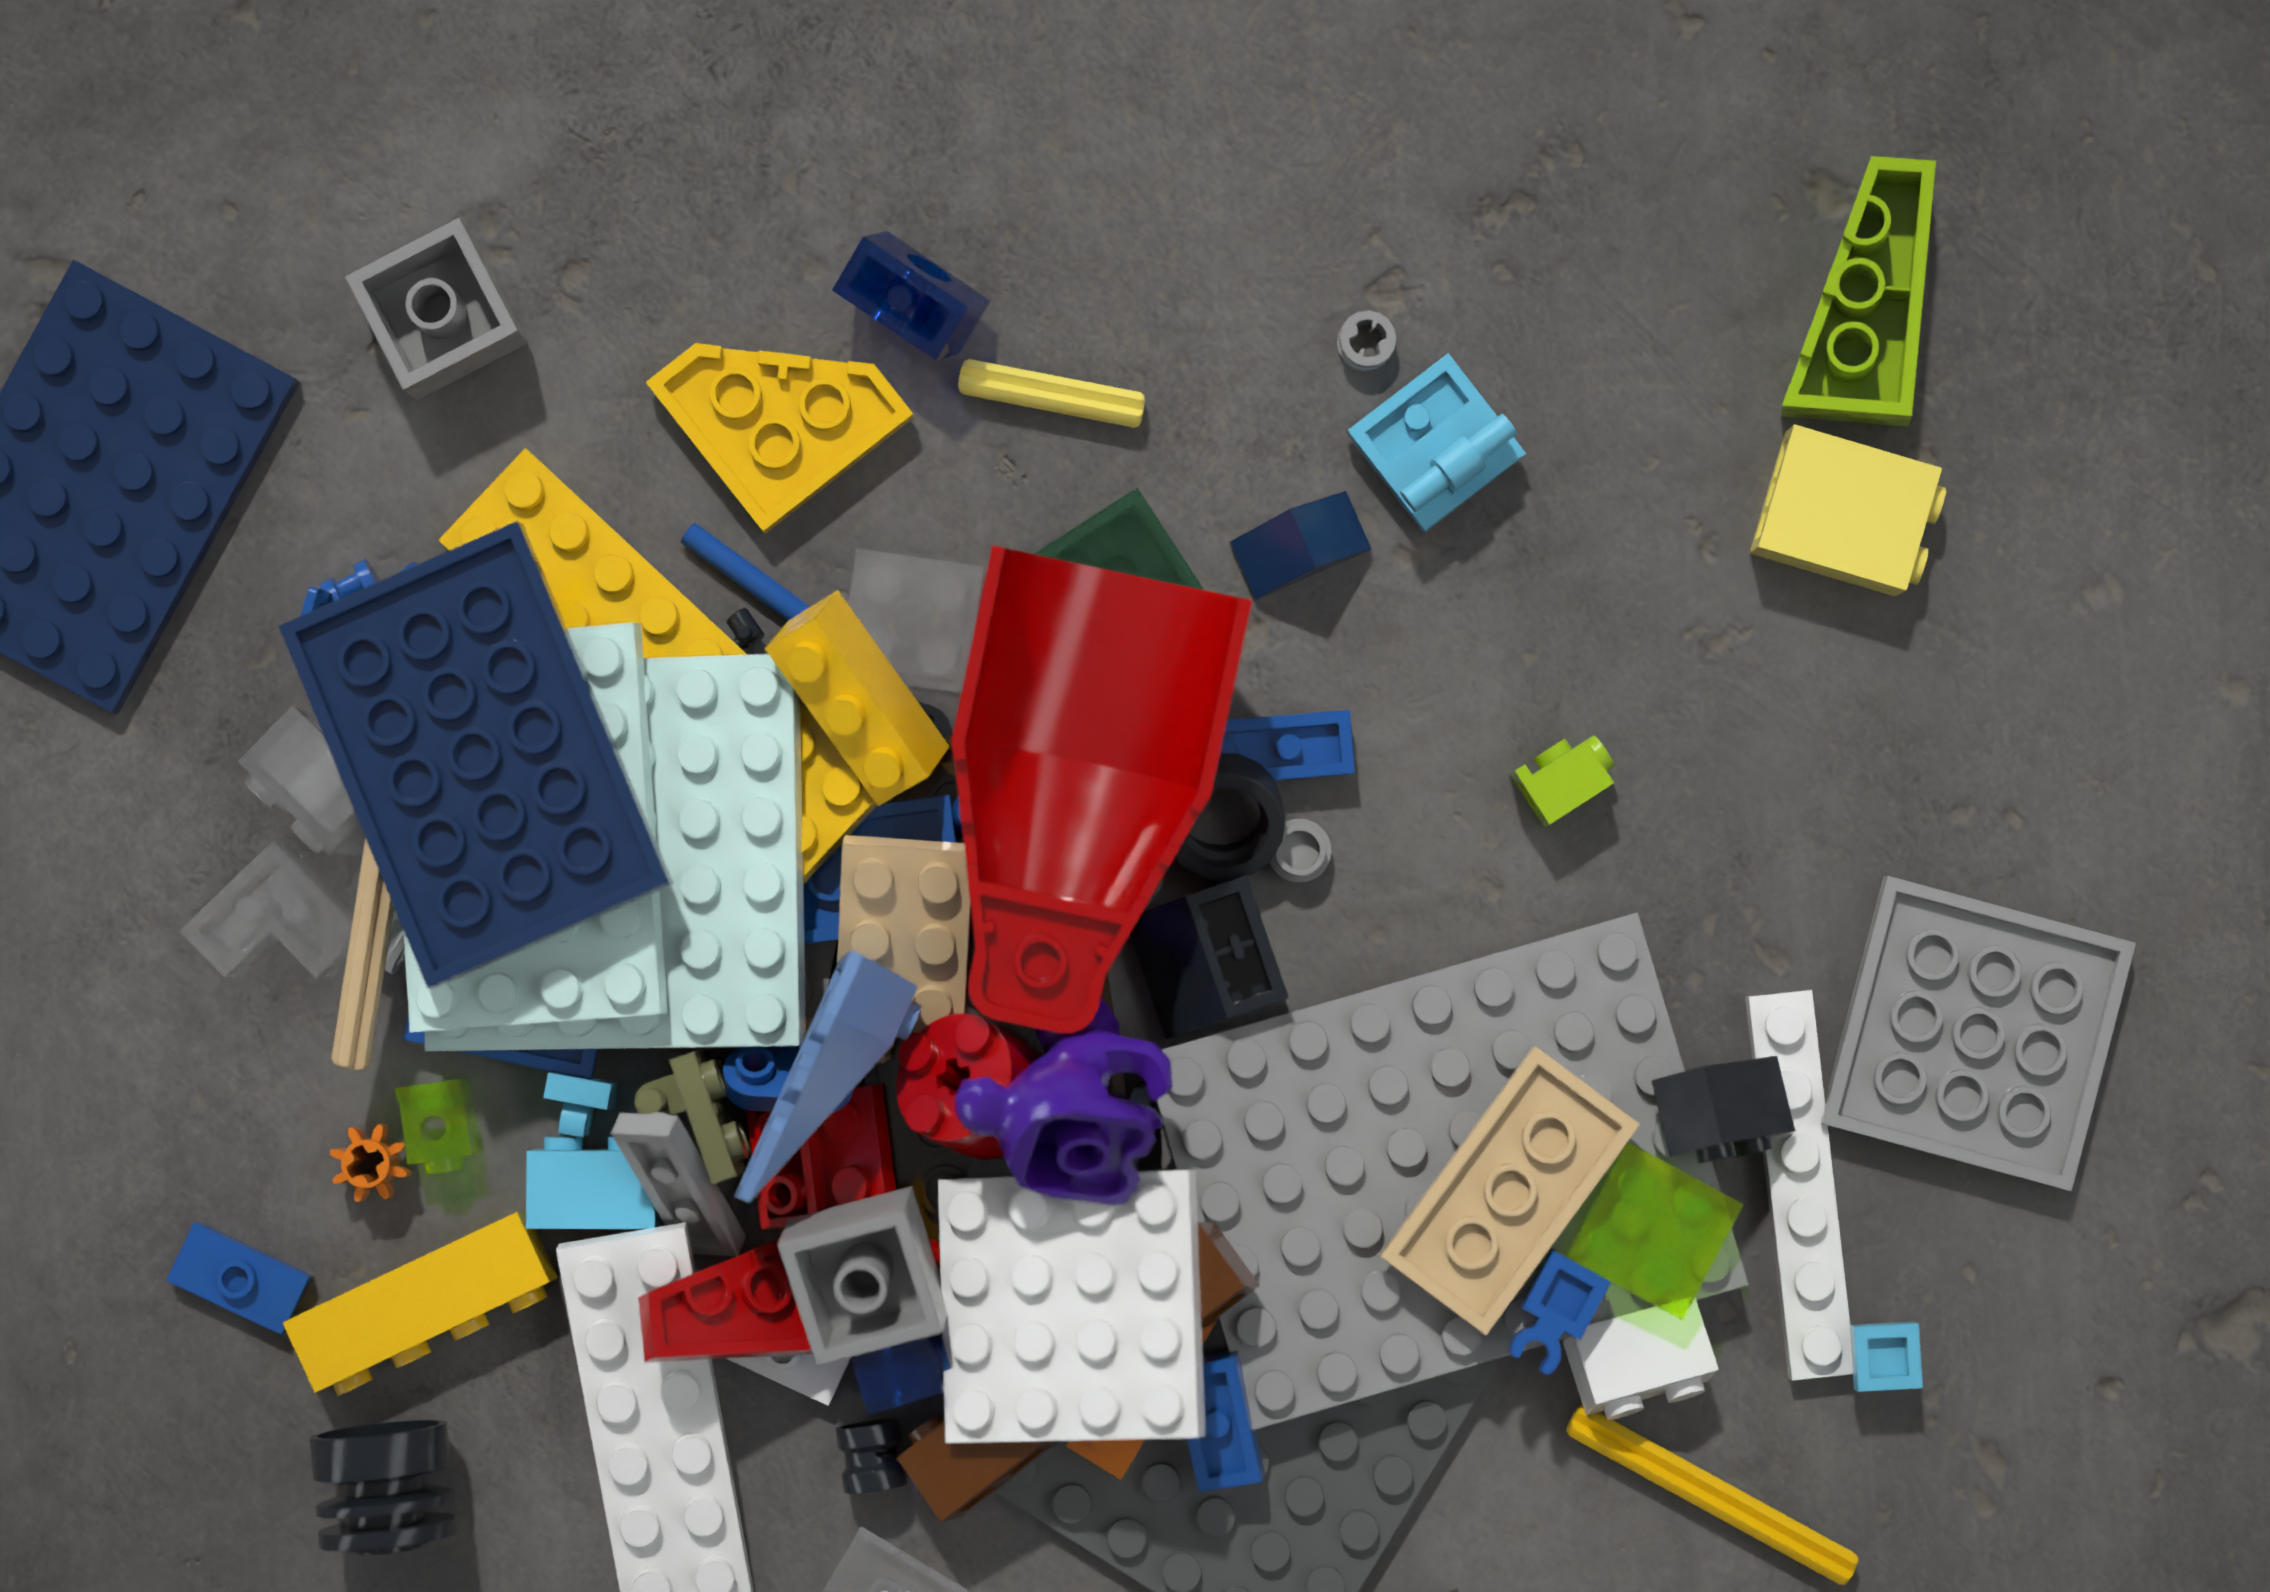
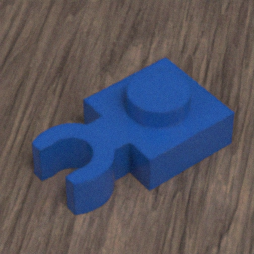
M1550 1250L1520 1306L1521 1309L1531 1313L1536 1318L1531 1327L1523 1328L1513 1336L1509 1344L1508 1354L1519 1358L1527 1343L1539 1340L1545 1346L1546 1355L1538 1370L1546 1375L1552 1373L1561 1359V1347L1558 1341L1562 1333L1565 1332L1581 1340L1611 1282L1561 1254Z

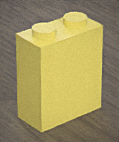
M1794 424L1784 433L1749 554L1896 597L1907 591L1909 583L1917 585L1922 577L1928 557V548L1920 546L1926 522L1936 523L1946 495V488L1937 485L1942 468Z

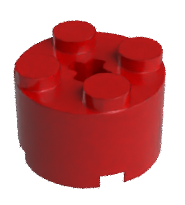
M961 1013L942 1017L930 1023L919 1033L909 1035L907 1040H904L898 1050L900 1065L896 1080V1094L900 1110L907 1125L912 1130L957 1153L978 1160L999 1158L1004 1156L998 1138L992 1135H978L963 1127L955 1111L954 1099L962 1081L965 1079L975 1080L989 1077L996 1083L1006 1087L1040 1057L1021 1039L982 1017Z

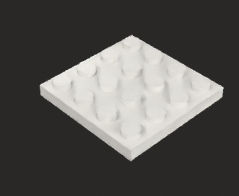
M1196 1170L1138 1172L1141 1181L1138 1183L1137 1192L1133 1193L1126 1203L1118 1205L1053 1198L1020 1187L1014 1177L938 1180L941 1291L947 1312L942 1333L946 1443L1205 1437Z

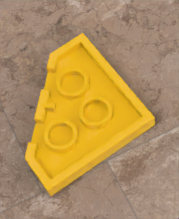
M695 343L646 381V384L765 534L915 417L875 364L853 361L846 363L812 359L810 356L768 351L752 352Z

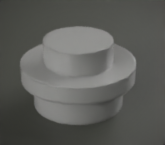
M1293 819L1285 822L1283 841L1270 861L1273 870L1283 879L1296 883L1308 882L1317 878L1325 871L1330 862L1331 843L1329 837L1318 824L1310 820Z

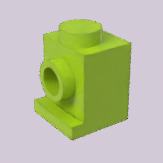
M1593 735L1574 748L1570 746L1565 738L1534 758L1540 769L1534 774L1530 772L1526 764L1509 774L1542 826L1546 827L1614 784L1608 771L1614 768L1615 765L1603 744Z

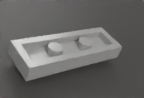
M653 1112L651 1114L620 1113L611 1135L665 1226L687 1222L692 1254L739 1256L747 1236L716 1183L711 1184L705 1163L679 1117L661 1112Z

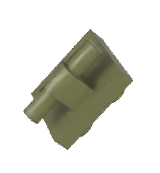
M708 1050L691 1052L669 1060L674 1074L648 1082L637 1091L635 1107L638 1113L651 1114L653 1112H661L668 1115H676L687 1111L711 1184L744 1173L747 1168L745 1159L752 1156L750 1136L742 1119L732 1122L724 1099L728 1096L724 1084V1063L722 1059L711 1060Z

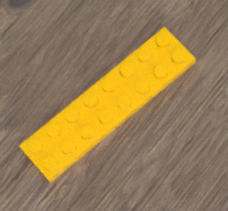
M526 448L439 539L448 550H452L518 520L526 529L567 628L633 622L641 624L643 658L747 655ZM800 704L801 852L803 853V884H805L842 844L844 836L850 835L877 804L814 716Z

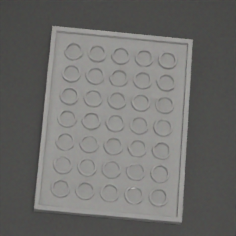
M1638 912L1162 1049L1171 1060L1173 1088L1169 1093L1156 1101L1160 1115L1163 1117V1125L1176 1171L1196 1170L1198 1222H1215L1260 1284L1258 1288L1219 1317L1228 1351H1239L1253 1430L1510 1355L1508 1350L1513 1336L1521 1329L1531 1327L1536 1316L1521 1309L1520 1306L1550 1250L1561 1254L1611 1282L1589 1325L1690 1296H1695L1696 1300L1749 1285L1713 1163L1698 1164L1696 1153L1669 1156L1651 1080L1685 1071ZM1536 1046L1640 1123V1126L1487 1335H1484L1379 1257V1255L1530 1049ZM1563 1332L1559 1340L1570 1338L1572 1336ZM1539 1340L1530 1341L1525 1345L1523 1351L1542 1346L1543 1343Z

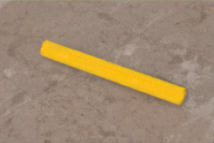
M1580 1405L1569 1420L1566 1432L1571 1438L1839 1585H1845L1853 1576L1859 1561L1858 1556L1831 1539L1616 1421L1607 1420L1606 1416L1599 1412L1586 1416L1583 1405Z

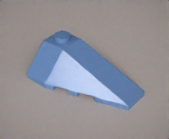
M851 950L840 958L734 1195L735 1198L744 1202H750L890 1049L895 1037L907 1040L922 1005L912 1001L918 987L917 985Z

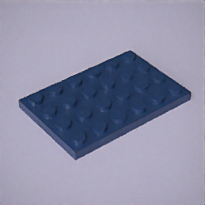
M73 259L0 391V653L103 709L118 715L300 381Z
M518 520L279 626L427 988L434 989L674 884L524 525Z

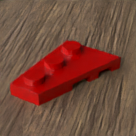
M780 1239L638 1297L644 1362L813 1354L778 1247Z

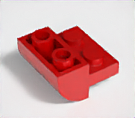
M883 1084L854 1087L852 1098L848 1104L841 1110L830 1114L759 1191L757 1200L761 1229L785 1227L787 1220L790 1218L896 1190ZM746 1110L752 1155L771 1112Z

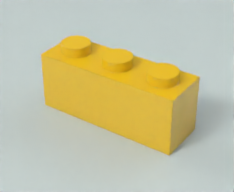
M838 590L788 620L765 648L878 806L929 777L950 747Z

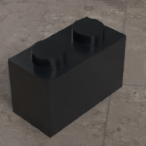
M1777 1056L1707 1065L1651 1080L1670 1157L1696 1153L1698 1164H1703L1733 1156L1735 1158L1772 1150L1771 1137L1795 1131Z

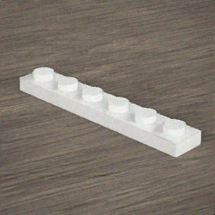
M1812 990L1745 997L1752 1059L1770 1056L1778 1057L1795 1127L1793 1132L1771 1137L1773 1149L1763 1152L1788 1378L1793 1381L1853 1374L1850 1317L1828 1125L1821 1124L1825 1108L1813 993Z

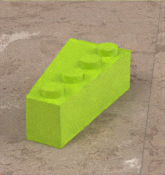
M1871 156L1791 383L1785 395L1781 409L1782 417L1909 426L1913 410L1936 161Z

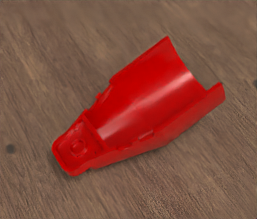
M992 545L951 740L976 947L969 977V995L973 1005L983 1015L999 1021L1056 1033L1077 1032L1084 1029L1094 1019L1099 1007L1106 973L1211 796L1251 610V599Z

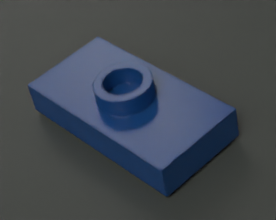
M197 1221L193 1223L166 1281L283 1335L287 1332L282 1322L295 1316L313 1275Z

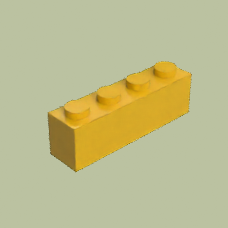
M523 1209L282 1323L314 1393L333 1385L337 1396H340L373 1380L368 1368L391 1357L397 1369L431 1353L426 1340L449 1330L454 1341L490 1325L485 1315L487 1311L508 1303L512 1313H515L547 1298L548 1296L543 1285L557 1279L558 1275L537 1230L526 1229V1209Z

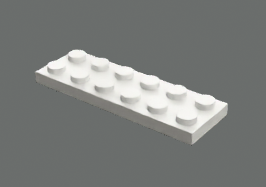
M687 1222L559 1244L556 1249L620 1592H754L712 1359L644 1362L638 1297L696 1273Z

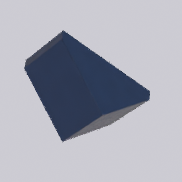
M1346 491L1291 508L1230 541V545L1255 600L1372 549Z

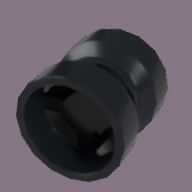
M899 1419L871 1420L836 1428L838 1448L845 1453L847 1467L842 1472L844 1493H868L907 1484L906 1471L897 1459L896 1445L901 1440Z

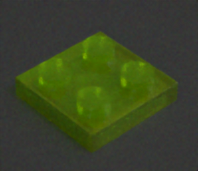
M1627 1142L1613 1163L1564 1257L1677 1319L1683 1320L1744 1204Z

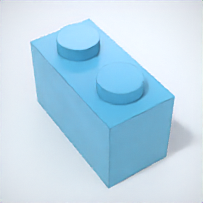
M553 1136L544 1137V1149L526 1151V1229H649L662 1226L661 1217L613 1137H608V1149H583V1137Z

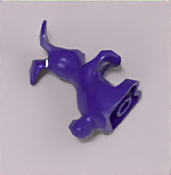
M1101 997L1094 1019L1082 1030L1074 1033H1056L1036 1028V1035L1046 1054L1026 1068L1009 1085L1004 1087L989 1077L975 1080L965 1079L961 1083L954 1103L957 1117L964 1128L978 1135H992L998 1138L1008 1166L1020 1187L1053 1198L1118 1205L1126 1203L1131 1195L1137 1192L1138 1183L1141 1181V1178L1131 1160L1150 1152V1146L1156 1142L1153 1136L1154 1130L1162 1127L1163 1117L1155 1109L1144 1104L1109 1094L1107 1089L1112 1074L1124 1072L1139 1074L1146 1081L1150 1100L1155 1102L1172 1090L1171 1060L1155 1042L1121 1036L1119 1022Z

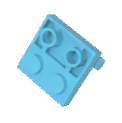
M1449 353L1353 425L1346 433L1423 533L1526 455V452L1514 438L1517 435V431L1504 414L1499 416L1495 414Z

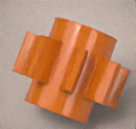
M378 1124L374 1128L370 1139H366L363 1130L358 1126L350 1127L348 1129V1136L352 1144L347 1149L337 1148L330 1150L331 1156L341 1160L342 1172L337 1174L332 1181L334 1184L349 1182L356 1186L354 1192V1201L356 1202L365 1201L369 1196L371 1187L375 1186L382 1198L394 1197V1189L390 1181L394 1177H408L412 1174L408 1167L401 1166L399 1154L404 1152L410 1144L408 1141L393 1144L387 1140V1124ZM363 1148L368 1153L380 1151L384 1161L376 1167L379 1177L374 1172L363 1174L360 1171L358 1164L366 1159Z

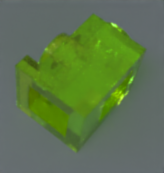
M469 1078L395 1088L396 1100L399 1101L408 1164L424 1162L425 1175L464 1169L462 1157L480 1153ZM433 1115L440 1117L446 1125L445 1134L439 1140H432L425 1133V1123Z

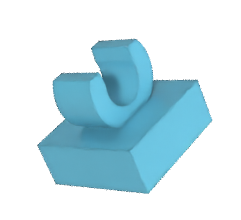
M549 1072L543 1098L564 1102L558 1133L583 1138L584 1136H589L594 1108L605 1110L615 1108L620 1082L598 1078L586 1079Z
M1912 1321L1850 1325L1854 1390L1865 1392L1923 1388L1919 1323Z

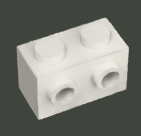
M1695 1296L1590 1324L1581 1340L1570 1337L1563 1341L1586 1416L1604 1411L1607 1420L1618 1419L1637 1413L1644 1409L1643 1399L1666 1394L1668 1403L1702 1394L1705 1392L1703 1382H1707L1719 1370Z

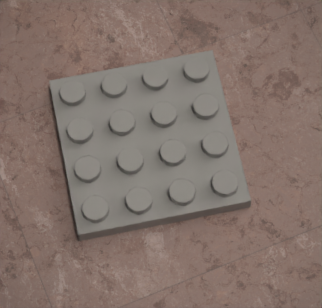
M1883 876L1826 1092L1821 1124L2072 1191L2136 943L1895 877Z

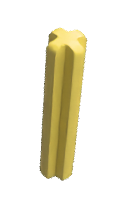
M972 359L964 360L958 381L959 391L963 395L1133 428L1138 427L1142 422L1145 407V396L1141 392Z

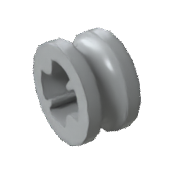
M1371 310L1359 311L1348 317L1338 333L1336 342L1338 354L1343 362L1354 370L1363 372L1375 370L1385 364L1394 351L1396 334L1389 319L1381 313ZM1369 325V333H1372L1374 328H1376L1382 335L1383 340L1375 347L1376 356L1365 357L1363 356L1364 348L1359 353H1356L1351 347L1350 342L1358 334L1357 326Z

